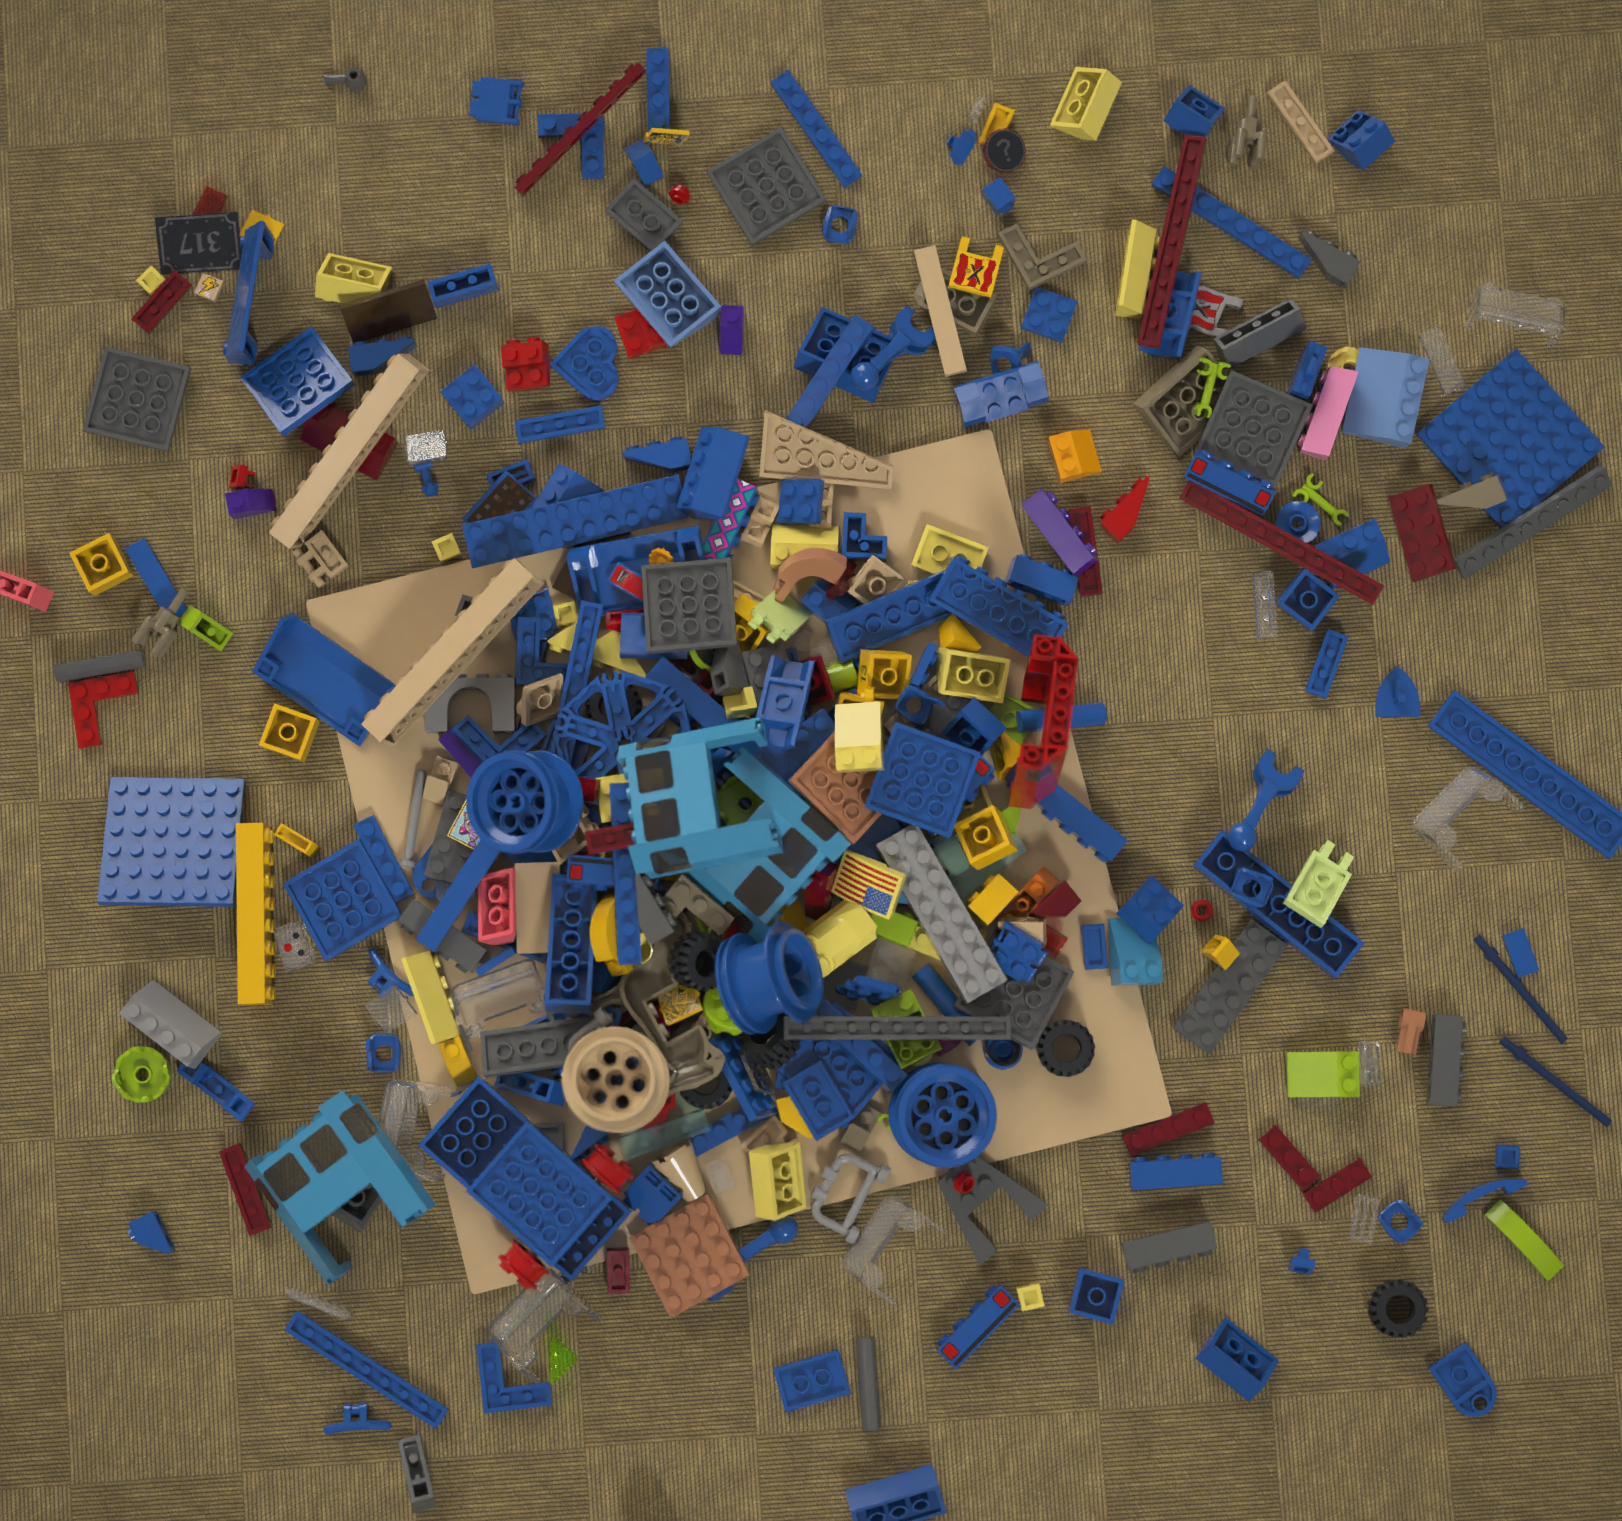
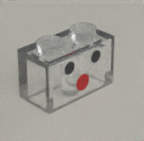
M296 921L273 929L286 972L290 973L315 965L313 959H316L314 947L309 946L307 938L310 937L306 925Z

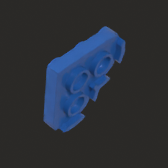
M602 326L586 327L550 363V367L582 396L589 400L600 402L611 396L618 387L619 376L616 367L612 363L618 352L616 339L608 329Z

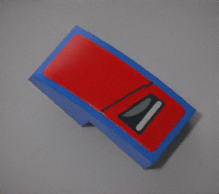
M617 562L607 581L643 602L642 575Z

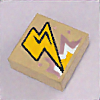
M203 273L194 293L216 303L224 282Z

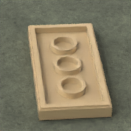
M558 862L515 863L517 954L548 953L552 874H561V864L559 865Z

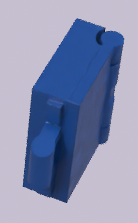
M1310 341L1302 349L1286 392L1287 394L1303 401L1310 397L1328 347Z

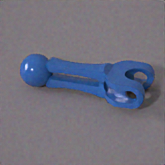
M909 306L901 310L890 325L889 333L892 341L878 355L871 358L870 362L858 363L852 369L851 381L857 389L866 391L874 388L878 383L880 371L890 362L906 353L922 355L935 342L936 338L932 327L926 331H918L911 325L910 319L915 312Z
M1266 749L1253 769V778L1258 789L1252 808L1242 823L1233 825L1228 832V842L1237 851H1247L1255 845L1257 834L1254 828L1257 827L1267 804L1274 797L1290 795L1299 784L1304 770L1298 766H1295L1288 774L1279 773L1273 765L1276 754L1269 749Z
M790 1215L776 1221L772 1220L768 1230L748 1245L739 1249L744 1262L746 1263L753 1256L777 1242H791L798 1233L796 1220ZM735 1284L713 1295L708 1300L710 1302L719 1300L733 1291Z

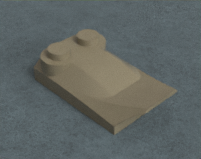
M941 268L955 325L962 328L966 333L977 336L994 306L997 295L992 293L991 298L950 288L948 286L952 273ZM920 281L913 297L916 299L919 307L929 311L922 282Z

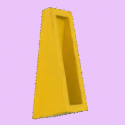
M282 823L274 834L314 858L320 848L316 843Z

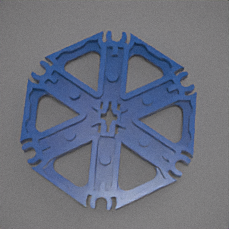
M614 671L615 678L612 681H609L607 674L603 673L602 680L604 683L602 684L600 675H598L560 710L569 713V715L559 714L558 717L563 718L565 724L561 727L557 725L554 727L559 731H563V734L554 732L558 756L571 766L567 743L571 739H578L602 748L578 770L573 768L577 776L593 779L605 777L616 766H618L619 774H624L623 767L617 761L619 742L623 740V734L631 743L637 742L640 746L660 743L648 737L672 716L679 718L682 733L690 732L691 726L686 703L684 702L682 706L677 708V705H680L683 699L679 697L676 701L671 700V695L675 692L673 688L664 694L671 687L666 684L625 671H621V680L619 672ZM631 684L651 689L656 693V698L633 720L626 693L627 687ZM596 692L603 694L609 726L583 718L578 713L579 707ZM668 750L643 755L644 761L672 771L671 756ZM673 776L672 779L666 784V788L674 783ZM598 800V802H590V803L599 805V800Z

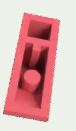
M0 571L1 596L46 612L54 594L53 591L34 582Z

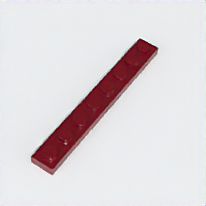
M639 62L635 65L631 64L624 71L625 75L621 80H615L608 88L610 91L604 97L602 95L593 102L594 107L589 112L584 111L577 119L579 122L573 128L571 126L568 127L562 134L563 138L558 143L554 142L546 150L548 153L542 159L538 158L531 165L532 169L527 174L523 173L516 180L514 188L524 196L646 73L644 67Z

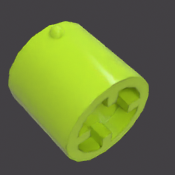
M851 659L843 663L836 662L825 666L834 694L857 686L858 676Z

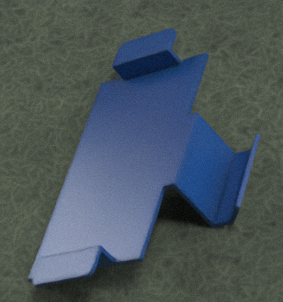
M964 129L960 137H954L951 134L946 144L949 147L953 146L949 156L956 165H963L978 140L975 131L972 129L966 131Z

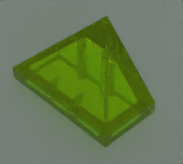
M557 1336L550 1337V1384H555L579 1359Z

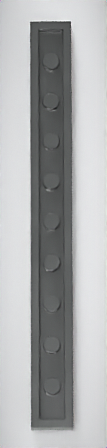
M789 1016L783 1017V1040L1011 1039L1010 1017L813 1016L811 1020L804 1023L797 1022Z

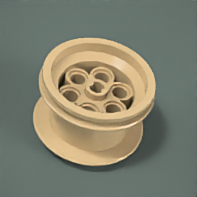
M606 1027L587 1034L572 1048L563 1067L562 1088L570 1109L582 1122L601 1131L622 1133L641 1128L656 1117L664 1106L669 1093L670 1073L664 1055L649 1038L628 1028ZM610 1051L616 1054V1061L613 1064H607L604 1060L605 1054ZM630 1057H636L639 1061L638 1067L634 1070H630L627 1067V1060ZM593 1068H597L600 1071V1077L597 1081H591L588 1077L589 1071ZM614 1075H622L623 1084L621 1086L617 1084L613 1086L611 1080ZM637 1079H642L645 1083V1088L641 1092H636L633 1089V1083ZM603 1090L607 1097L605 1102L599 1104L595 1101V1094ZM621 1096H626L629 1100V1105L625 1109H620L617 1105V1100Z

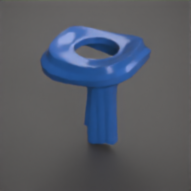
M830 206L825 215L822 228L825 240L839 244L850 243L855 235L858 212L852 208ZM837 217L845 218L848 222V228L843 233H837L831 227L832 221Z
M1025 343L1017 350L1010 346H994L990 354L992 373L1002 372L998 368V359L1000 357H1005L1010 361L1011 369L1022 366L1021 359L1028 357L1032 353L1030 343Z
M908 685L901 693L895 705V710L912 724L923 725L930 715L934 704L944 707L945 703L938 698H933L915 685ZM912 697H918L921 701V708L915 714H911L907 710V702Z
M1243 867L1235 877L1231 888V895L1250 906L1263 907L1266 905L1272 892L1273 878ZM1247 880H1256L1260 884L1261 889L1257 896L1248 897L1243 892V885Z
M375 1034L366 1040L367 1068L371 1072L385 1073L398 1070L401 1059V1043L398 1036L394 1034ZM381 1045H388L393 1050V1057L388 1062H381L376 1057V1050Z
M1401 1199L1393 1201L1378 1216L1379 1222L1387 1234L1400 1244L1413 1237L1424 1224L1419 1216ZM1403 1213L1407 1217L1408 1225L1404 1230L1398 1231L1392 1228L1390 1220L1394 1214Z

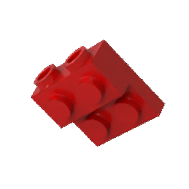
M636 308L633 311L614 317L628 359L668 346Z
M530 337L524 343H520V340H508L507 345H501L502 367L506 369L507 391L514 392L550 387L548 343L542 341L540 337Z

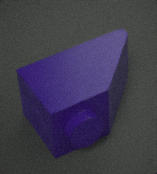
M721 306L720 354L742 355L744 306Z
M244 489L225 493L228 513L233 519L277 511L273 489Z

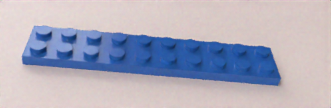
M679 475L462 524L472 569L686 519L688 515L676 509L682 492Z
M1452 691L1427 727L1608 860L1611 859L1622 844V812L1457 691Z

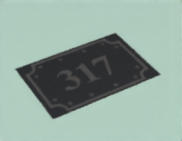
M238 212L154 217L161 275L171 274L173 270L178 273L236 270L240 268L242 249H240L241 238Z

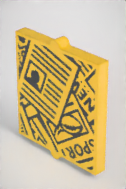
M678 984L672 991L658 998L661 1007L659 1011L663 1013L667 1026L703 1010L698 990Z

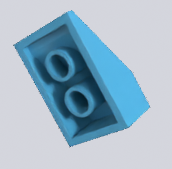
M1108 918L1111 986H1145L1163 983L1162 958L1157 939L1155 938L1149 944L1122 918Z

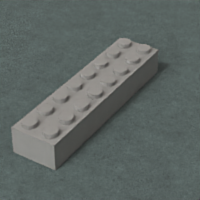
M910 825L878 843L876 849L884 863L888 865L887 867L907 874L901 892L965 1004L1006 982L1005 975L920 828Z

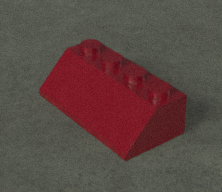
M330 403L305 421L300 440L323 452L329 444L332 445L335 442L337 431L342 426L345 428L348 424L350 413ZM384 433L357 471L377 481L398 445L397 440L393 436Z

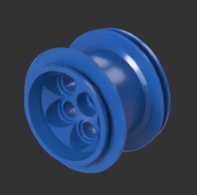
M506 751L488 758L477 768L468 786L466 808L473 830L488 846L512 854L528 851L537 853L549 852L565 844L576 831L583 812V792L577 774L568 762L560 756L547 751Z
M780 921L774 923L769 928L764 942L758 943L748 934L738 933L724 940L718 948L715 961V975L719 995L728 1016L741 1031L747 1034L767 1033L774 1027L778 1014L783 1012L800 1023L807 1022L813 1018L823 996V974L818 955L812 943L803 932L795 929L787 922Z
M930 1063L912 1070L896 1087L889 1104V1124L899 1146L911 1157L934 1167L952 1168L972 1161L986 1149L996 1127V1104L986 1083L974 1072L953 1064ZM939 1086H944L946 1094L943 1098L939 1099L935 1095V1090ZM960 1095H964L967 1100L966 1105L962 1108L956 1105V1099ZM921 1099H925L928 1104L924 1112H920L917 1109V1103ZM943 1109L950 1114L949 1119L945 1122L939 1118V1113ZM962 1118H966L969 1121V1126L964 1131H961L958 1127V1123ZM923 1122H927L930 1126L929 1132L925 1135H922L919 1131V1126ZM943 1132H949L951 1136L947 1144L940 1142V1135Z

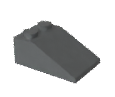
M370 1184L331 1215L359 1233H362L383 1199L373 1185Z

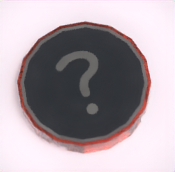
M1006 128L996 130L988 135L982 150L987 165L999 173H1008L1019 168L1026 154L1025 143L1021 136L1015 131Z

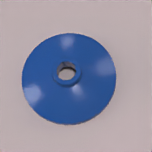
M1293 501L1283 506L1278 512L1276 527L1309 543L1319 532L1320 517L1315 508L1310 504L1302 501ZM1293 522H1300L1301 527L1295 528Z

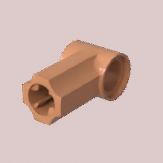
M1402 1008L1399 1018L1400 1031L1396 1052L1416 1055L1420 1032L1423 1031L1425 1024V1012Z

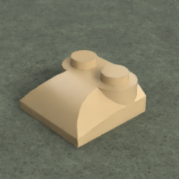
M872 555L857 575L849 579L845 591L862 604H865L902 588L907 580Z
M561 673L523 687L522 699L516 707L517 714L521 716V723L528 727L558 715L563 692V675Z

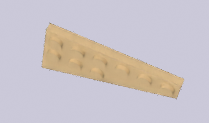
M765 410L759 477L822 479L825 481L824 483L892 489L893 465Z

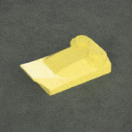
M848 902L806 934L818 955L823 978L877 938V925L861 904L856 905Z

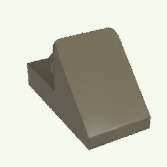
M865 1105L850 1123L840 1143L860 1153L881 1113Z

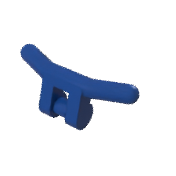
M371 948L368 954L377 970L368 980V983L372 987H376L379 990L378 993L383 998L392 992L394 986L414 997L411 985L401 980L388 968L377 950ZM382 977L387 980L386 983L382 981Z
M360 1402V1405L345 1403L344 1422L327 1425L323 1431L325 1434L355 1430H389L391 1423L389 1421L368 1420L367 1402ZM360 1414V1420L352 1421V1415Z

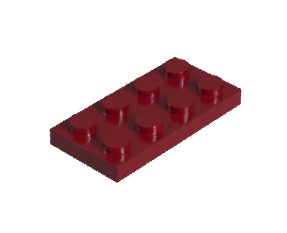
M1427 484L1388 497L1412 582H1418L1456 569L1433 485Z

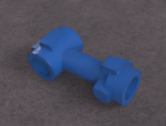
M428 455V458L420 459L421 462L417 461L413 466L416 473L421 472L425 485L421 487L423 494L425 493L426 497H432L439 493L438 483H433L429 469L433 468V465Z

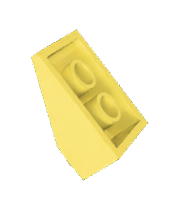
M881 702L835 705L836 770L839 773L884 770Z

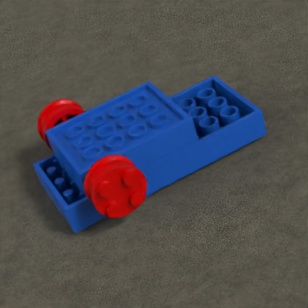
M479 1076L418 1145L467 1188L466 1192L531 1249L529 1250L513 1239L511 1241V1248L504 1255L500 1254L498 1256L501 1261L499 1266L506 1273L516 1275L518 1277L516 1281L526 1290L529 1287L536 1290L540 1279L545 1274L549 1275L551 1273L538 1256L549 1266L557 1268L570 1281H573L633 1212L604 1186L607 1185L620 1194L622 1192L620 1190L621 1186L628 1178H634V1175L631 1173L633 1168L624 1160L619 1162L613 1156L616 1153L607 1145L601 1147L596 1144L594 1146L596 1148L594 1153L588 1159L582 1160V1163L593 1172L591 1174L575 1159L573 1160L565 1150L486 1080Z

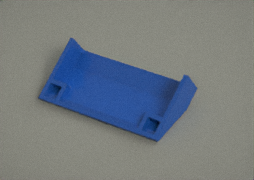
M293 613L279 620L252 670L254 674L359 747L370 734L362 725L365 715L370 710H375L380 704L379 701L382 696L390 693L395 688V683Z

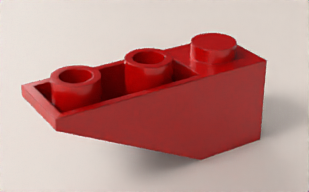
M1148 476L1143 480L1139 478L1131 486L1133 490L1128 495L1124 493L1115 502L1117 506L1112 511L1107 509L1100 516L1102 521L1099 526L1117 544L1133 530L1150 479Z

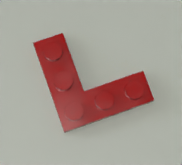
M134 671L68 683L78 748L84 749L102 745L95 702L139 694Z

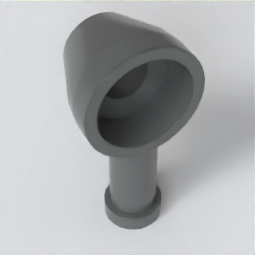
M351 68L345 75L324 74L325 85L345 83L350 90L358 91L365 86L366 76L359 68ZM352 74L358 75L355 79L350 78Z

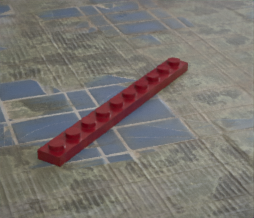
M1184 135L1137 342L1139 346L1156 349L1161 347L1206 148V137Z
M1190 480L1179 497L1184 502L1373 606L1384 588V585Z

